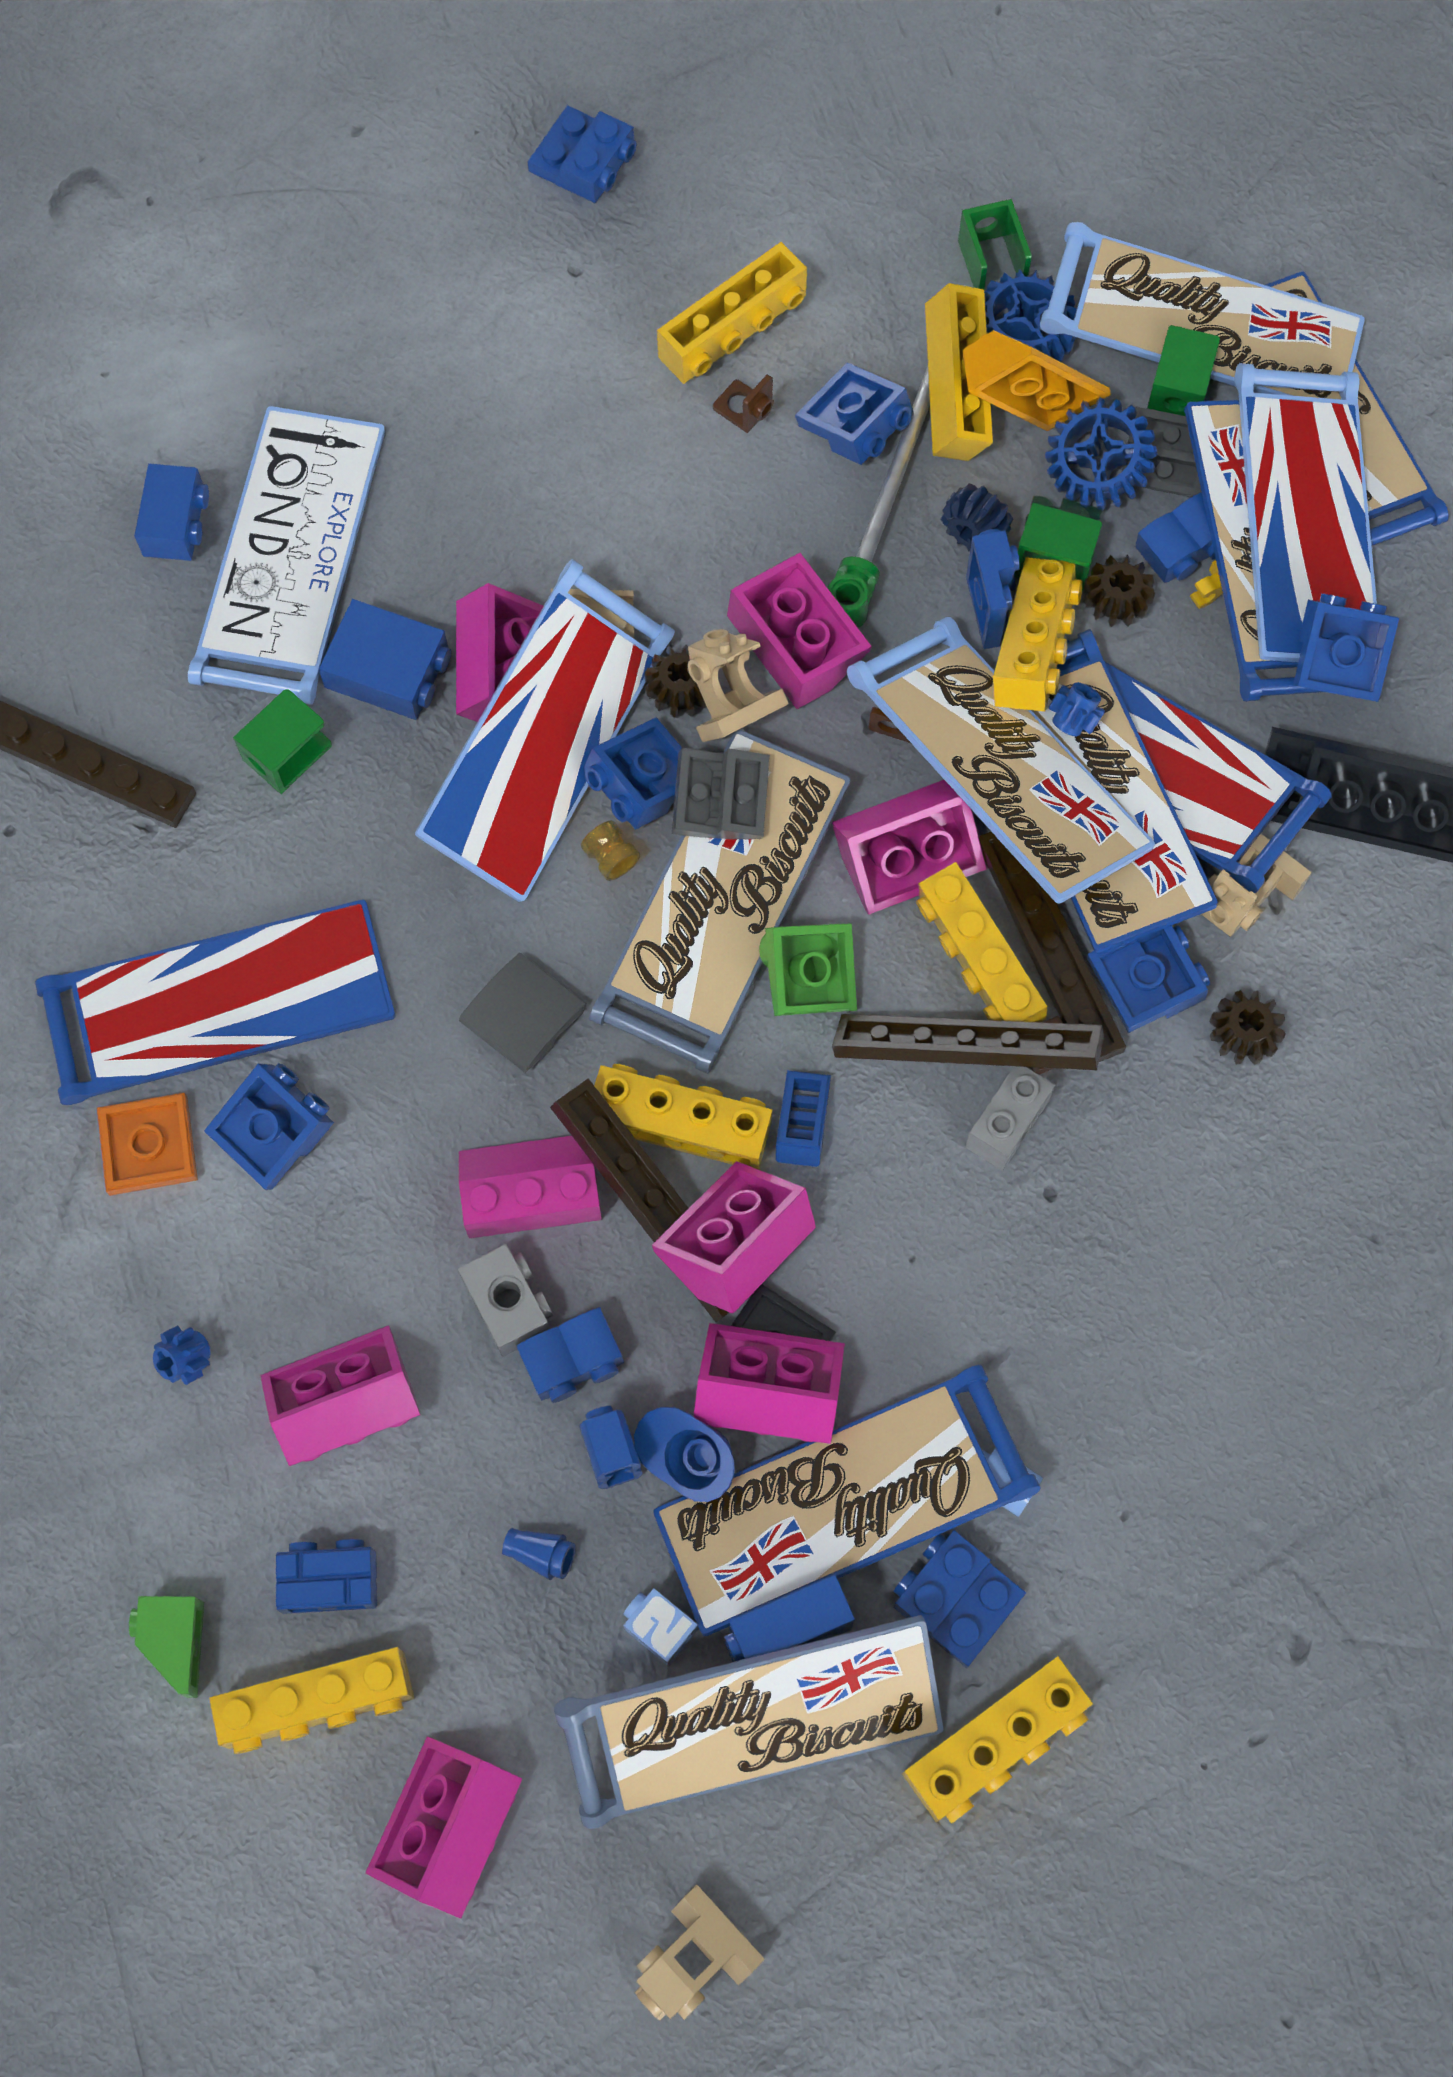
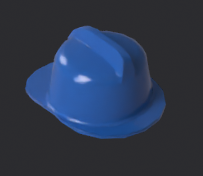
M659 1407L649 1411L638 1422L634 1433V1446L640 1462L653 1475L673 1487L683 1496L696 1502H709L720 1498L730 1488L735 1475V1459L729 1441L721 1431L707 1426L688 1412L676 1407Z

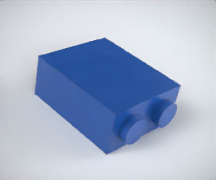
M352 599L323 658L319 672L326 689L417 720L422 707H429L435 692V679L439 672L444 673L447 669L452 651L448 647L444 630Z
M832 1575L730 1620V1634L724 1636V1642L732 1662L838 1636L852 1629L855 1618L836 1575Z

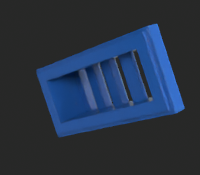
M787 1070L776 1140L777 1162L812 1167L820 1165L831 1075ZM794 1090L819 1092V1097L794 1095ZM792 1107L817 1110V1112L812 1113L804 1111H795L792 1110ZM790 1124L814 1127V1130L789 1128Z

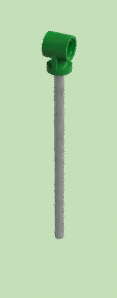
M928 366L912 406L911 421L903 430L857 556L845 557L841 561L835 579L828 586L829 591L858 628L863 626L867 620L868 606L880 576V571L872 563V559L930 406ZM852 601L854 602V604L843 605L841 604V602Z

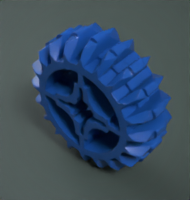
M1020 269L1013 279L1004 272L1000 278V283L991 280L989 285H987V291H984L987 333L995 330L1029 345L1059 362L1063 360L1064 354L1070 353L1077 338L1068 334H1049L1045 337L1042 335L1044 331L1041 330L1039 324L1042 313L1048 309L1054 289L1052 275L1042 280L1039 279L1036 270L1031 277H1025ZM1068 295L1063 314L1069 319L1074 320L1077 308H1074V295ZM1007 308L1009 312L1003 314L1002 319L995 321L994 318L997 314Z
M1099 397L1096 402V408L1090 409L1088 402L1083 401L1081 403L1082 413L1077 415L1072 409H1068L1066 412L1070 421L1068 424L1056 421L1055 428L1060 435L1048 437V444L1053 449L1045 453L1046 461L1052 464L1047 469L1050 478H1057L1054 486L1058 492L1067 490L1065 496L1071 503L1080 497L1082 508L1087 509L1094 499L1098 510L1103 511L1106 506V500L1112 499L1114 506L1120 507V495L1125 493L1128 498L1134 499L1136 493L1133 485L1146 487L1148 482L1142 473H1153L1155 470L1154 463L1149 460L1158 454L1156 446L1151 445L1155 440L1153 430L1146 429L1148 421L1145 416L1136 418V408L1132 405L1122 411L1121 401L1115 399L1110 408H1107L1105 400ZM1108 427L1122 430L1131 437L1134 444H1124L1123 440L1111 439ZM1092 430L1089 439L1076 443L1083 434ZM1103 440L1107 451L1103 454L1100 468L1095 457L1099 456ZM1069 464H1078L1080 468H1090L1094 475V482L1086 481L1076 476L1070 470ZM1128 464L1124 471L1110 479V474L1116 467Z

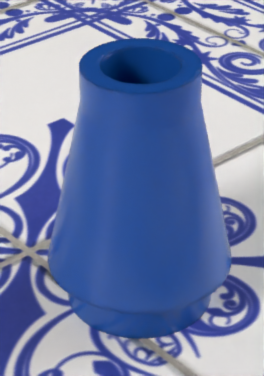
M511 1528L505 1537L502 1554L517 1560L548 1580H552L554 1577L564 1579L573 1563L575 1543L567 1541L566 1536L562 1534L521 1531Z

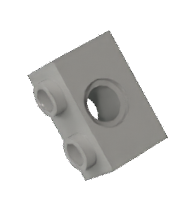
M1014 1066L970 1131L965 1148L1003 1171L1048 1104L1055 1085L1027 1067Z
M504 1244L458 1268L462 1281L502 1357L516 1351L517 1345L550 1329L546 1319L553 1316V1313L542 1292L540 1291L533 1295L526 1279L532 1277V1273L521 1252L512 1256L507 1244ZM508 1289L518 1291L521 1294L520 1299L514 1306L504 1308L496 1303L501 1292Z

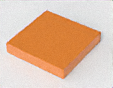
M185 1093L97 1108L105 1188L109 1196L198 1180L188 1097Z

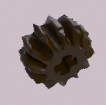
M1128 554L1122 559V562H1117L1112 555L1106 559L1105 565L1096 562L1092 567L1091 576L1086 578L1084 590L1087 593L1085 604L1086 607L1095 608L1093 614L1095 620L1106 616L1109 618L1110 627H1112L1117 622V619H1121L1128 627L1133 623L1134 617L1142 619L1147 614L1148 606L1153 603L1155 592L1152 589L1154 583L1153 574H1143L1145 570L1144 562L1133 566L1130 564Z
M687 644L683 647L681 653H675L674 649L668 646L666 658L654 654L652 658L653 667L647 668L645 671V681L648 683L646 686L647 697L655 699V707L658 709V712L670 707V714L673 718L679 714V710L683 709L692 717L695 713L694 705L706 708L699 687L688 671L690 657Z
M1241 989L1234 993L1232 1001L1227 998L1221 999L1217 1006L1219 1012H1214L1209 1021L1211 1025L1216 1027L1210 1034L1211 1041L1224 1042L1219 1049L1220 1056L1227 1055L1232 1051L1236 1053L1234 1057L1236 1065L1241 1064L1246 1055L1256 1065L1261 1062L1263 1054L1268 1057L1275 1055L1278 1050L1276 1043H1281L1286 1034L1284 1030L1279 1028L1285 1021V1014L1271 1013L1276 1005L1275 999L1268 1000L1263 1004L1260 1002L1261 995L1259 990L1252 993L1248 1000ZM1248 1024L1253 1026V1028H1250L1247 1031L1243 1030L1240 1027H1245Z

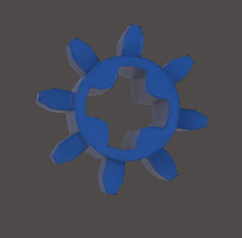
M1078 682L1074 683L1071 689L1062 685L1048 707L1051 711L1056 712L1052 719L1053 724L1059 730L1071 736H1079L1083 730L1091 734L1105 713L1104 709L1098 707L1101 701L1099 693L1090 686Z
M178 1325L161 1333L162 1341L154 1345L155 1351L153 1353V1364L160 1376L170 1380L172 1383L181 1379L185 1385L202 1377L201 1369L210 1365L208 1359L210 1358L211 1351L206 1338L191 1327L182 1331Z

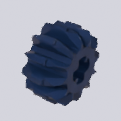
M970 483L964 488L960 487L956 493L953 492L946 501L947 505L943 508L944 514L940 519L943 525L948 527L946 533L954 536L957 544H963L969 552L972 536L979 535L989 529L1006 530V534H1008L1011 530L1010 525L1014 520L1012 515L1007 512L1009 506L1000 502L997 499V494L992 495L987 491L986 487L981 486L977 488Z

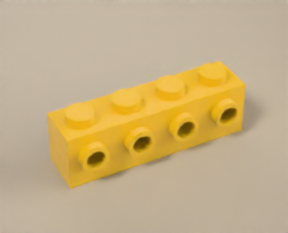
M779 242L657 329L658 358L683 384L694 376L699 377L703 375L716 360L725 354L734 353L745 339L755 332L766 330L777 316L787 309L792 310L803 301L806 296L807 267L782 242Z
M948 283L925 303L933 456L969 461L993 443L991 403L968 392L962 350L977 341L982 335L987 334L984 289Z
M1025 558L993 675L994 702L996 707L1046 711L1049 695L1057 694L1060 671L1056 669L1057 664L1065 663L1067 639H1064L1065 634H1072L1075 610L1072 609V606L1080 604L1082 595V580L1076 579L1075 564L1060 560Z
M957 862L918 883L919 899L916 900V904L921 914L928 923L934 921L941 932L938 939L950 959L956 957L964 969L961 972V976L967 988L973 995L979 993L987 1007L983 1009L986 1018L994 1021L1040 1023L1045 1021L1047 1017L1046 1003Z
M613 1064L612 1068L600 1065L594 1086L636 1140L731 1165L737 1161L759 1170L772 1124L773 1109L765 1108L766 1104L750 1097H742L740 1101L723 1097L721 1091L707 1086H699L697 1090L680 1086L681 1083L678 1080L665 1075H656L654 1079L638 1075V1071L634 1068L622 1064Z
M398 1647L212 1696L209 1697L218 1745L227 1749L233 1748L234 1754H241L262 1748V1740L280 1736L281 1741H289L309 1735V1727L327 1723L328 1729L355 1723L357 1722V1714L374 1710L375 1716L400 1711L403 1709L402 1702L413 1700L414 1694L405 1654Z
M1057 1656L906 1769L902 1775L935 1822L946 1816L952 1824L974 1807L969 1800L972 1795L983 1787L990 1795L1012 1778L1007 1770L1021 1758H1023L1027 1765H1030L1051 1748L1045 1741L1058 1730H1061L1067 1737L1089 1719L1084 1714V1711L1093 1703Z

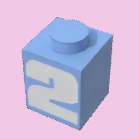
M654 1588L647 1597L640 1592L623 1613L628 1618L627 1622L623 1625L625 1631L668 1667L699 1630L697 1623Z

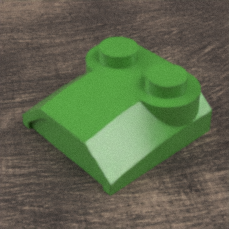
M852 923L765 928L766 934L761 939L759 953L762 962L768 967L774 1016L857 1011Z

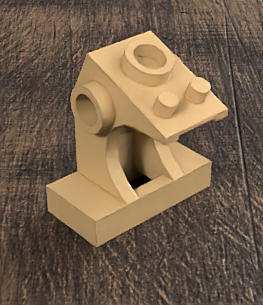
M724 629L712 630L704 634L702 640L688 646L690 657L688 662L689 674L697 683L712 717L711 720L696 727L702 743L723 738L789 704L783 689L762 694L751 684L744 667V662L749 660V651L761 646L759 642L747 639L746 634L734 635ZM722 668L731 691L725 694L718 680V670Z
M1260 834L1238 863L1250 866L1270 840ZM1283 851L1264 875V884L1257 893H1253L1238 884L1223 869L1218 876L1214 874L1208 880L1217 898V907L1201 915L1230 937L1240 927L1248 931L1263 912L1259 906L1275 888L1291 900H1294L1304 888L1312 872Z
M698 1885L687 1893L671 1911L687 1930L665 1952L657 1945L636 1966L642 1972V1975L636 1980L640 1987L634 1993L659 2021L665 2015L671 2019L676 2013L685 2020L705 1999L699 1990L721 1967L739 1986L765 1960ZM691 1940L712 1962L695 1980L674 1958Z

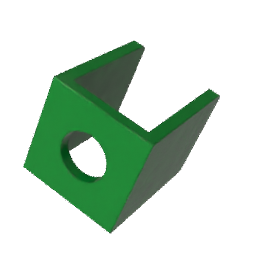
M1012 199L962 210L958 243L974 288L984 289L987 275V263L979 242L1002 236L1016 274L1021 269L1024 276L1029 277L1032 256ZM985 218H996L987 227H975L979 221Z
M1170 325L1167 330L1147 409L1185 416L1184 408L1188 402L1204 401L1220 337Z
M1032 503L1018 547L1019 570L1014 571V576L1020 579L1025 558L1066 561L1075 564L1076 579L1082 580L1083 593L1085 580L1088 577L1094 558V550L1101 531L1102 522Z
M289 689L283 690L233 737L242 760L280 794L289 788L332 747L330 739L320 732L325 725L324 720Z

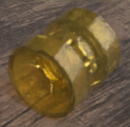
M612 820L595 827L586 835L581 843V849L589 858L596 859L599 863L598 869L608 881L615 880L626 874L640 858V853L632 843L624 842L622 830Z

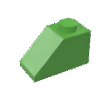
M138 1596V1607L132 1608L129 1617L130 1637H135V1646L178 1694L187 1698H198L204 1602L197 1597Z

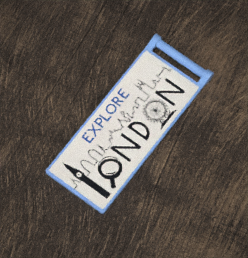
M269 406L266 409L197 651L189 665L188 682L190 684L203 686L207 682L277 695L283 690L289 689L305 704L312 705L314 703L320 674L319 667L325 656L385 435L384 425ZM211 657L304 673L301 681L218 668L208 666Z

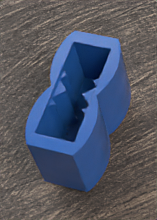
M1202 492L1189 498L1172 512L1157 518L1138 533L1136 549L1164 583L1175 578L1181 581L1198 567L1197 562L1209 557L1212 560L1216 559Z
M600 1307L578 1315L558 1327L539 1333L517 1345V1349L541 1401L550 1398L552 1403L560 1402L574 1395L577 1392L575 1386L584 1381L592 1379L596 1384L614 1377L619 1373L617 1367L624 1363L622 1354Z
M608 1405L586 1413L587 1420H584L579 1427L598 1487L600 1489H608L638 1479L643 1473L624 1412L622 1410L613 1411L612 1406Z

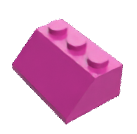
M801 553L731 589L727 617L740 634H746L747 639L760 643L761 647L753 650V652L780 688L783 689V692L796 709L831 691L847 675L848 666L861 661L871 650V644Z
M490 583L456 601V715L475 722L479 721L544 607L543 605Z
M945 780L832 822L842 860L868 915L919 896L918 883L954 862H957L965 877L987 869L972 810Z
M572 1136L459 1151L460 1197L463 1223L469 1239L602 1220L595 1165Z
M736 1161L652 1244L654 1253L699 1300L733 1314L816 1228L805 1187Z
M709 1323L698 1377L694 1417L704 1424L715 1428H729L755 1432L761 1435H775L801 1439L806 1442L831 1444L845 1343Z
M389 1325L260 1375L269 1421L289 1466L302 1461L315 1460L325 1452L345 1444L358 1443L368 1435L389 1427H399L408 1422L409 1419L420 1415L414 1391Z
M427 1736L365 1874L419 1902L461 1919L468 1902L474 1894L475 1886L485 1863L494 1848L496 1838L506 1815L514 1803L522 1778Z

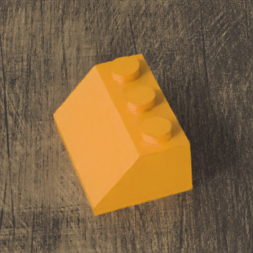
M995 330L982 335L977 341L962 349L969 393L1046 431L1053 429L1056 421H1067L1066 412L1068 409H1072L1076 414L1082 412L1081 403L1083 401H1087L1091 407L1096 404L1099 397L1105 399L1111 395L1109 387L1039 350Z

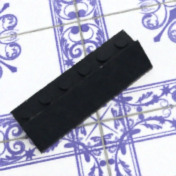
M1272 727L1265 755L1306 779L1324 784L1332 794L1324 807H1318L1302 827L1303 829L1453 863V767ZM1294 791L1271 821L1283 824L1303 799V796Z

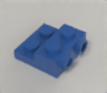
M567 105L528 160V170L596 204L604 191L608 192L612 188L617 172L624 162L628 163L635 153L637 142L634 140L633 126L601 111L594 118Z
M847 362L795 414L799 427L827 439L832 452L862 465L870 456L875 458L883 452L886 439L896 429L901 431L909 425L913 408L905 387Z
M989 529L979 535L972 536L966 580L983 649L1000 647L1003 630H1006L1008 624L1007 611L1012 610L1010 591L1015 590L1014 571L1019 570V556L1016 546H1009L1006 530Z
M1321 593L1320 601L1308 599L1298 639L1303 645L1293 685L1379 702L1399 618L1386 615L1387 606L1362 601L1360 609L1345 607L1347 598Z
M655 717L593 747L584 767L586 781L593 790H602L611 800V810L620 822L628 821L636 830L666 815L671 804L674 803L678 753L682 747L658 718Z
M1171 925L1104 952L1095 953L1092 951L1087 955L1092 969L1128 1033L1163 1016L1168 1019L1206 1000L1207 986L1210 985V980L1201 963L1193 964L1186 952V949L1189 948V943L1179 925L1174 927Z
M280 1063L276 1066L257 1064L204 1130L265 1190H272L298 1157L307 1156L334 1123L326 1115L330 1109L327 1103L311 1092L307 1095L301 1092L295 1086L299 1080L297 1075Z
M953 1530L948 1538L942 1534L937 1535L922 1555L929 1561L918 1575L910 1569L899 1582L893 1592L900 1598L896 1601L893 1608L905 1618L918 1615L923 1616L927 1625L928 1637L964 1667L968 1668L1026 1592L989 1563L991 1560Z

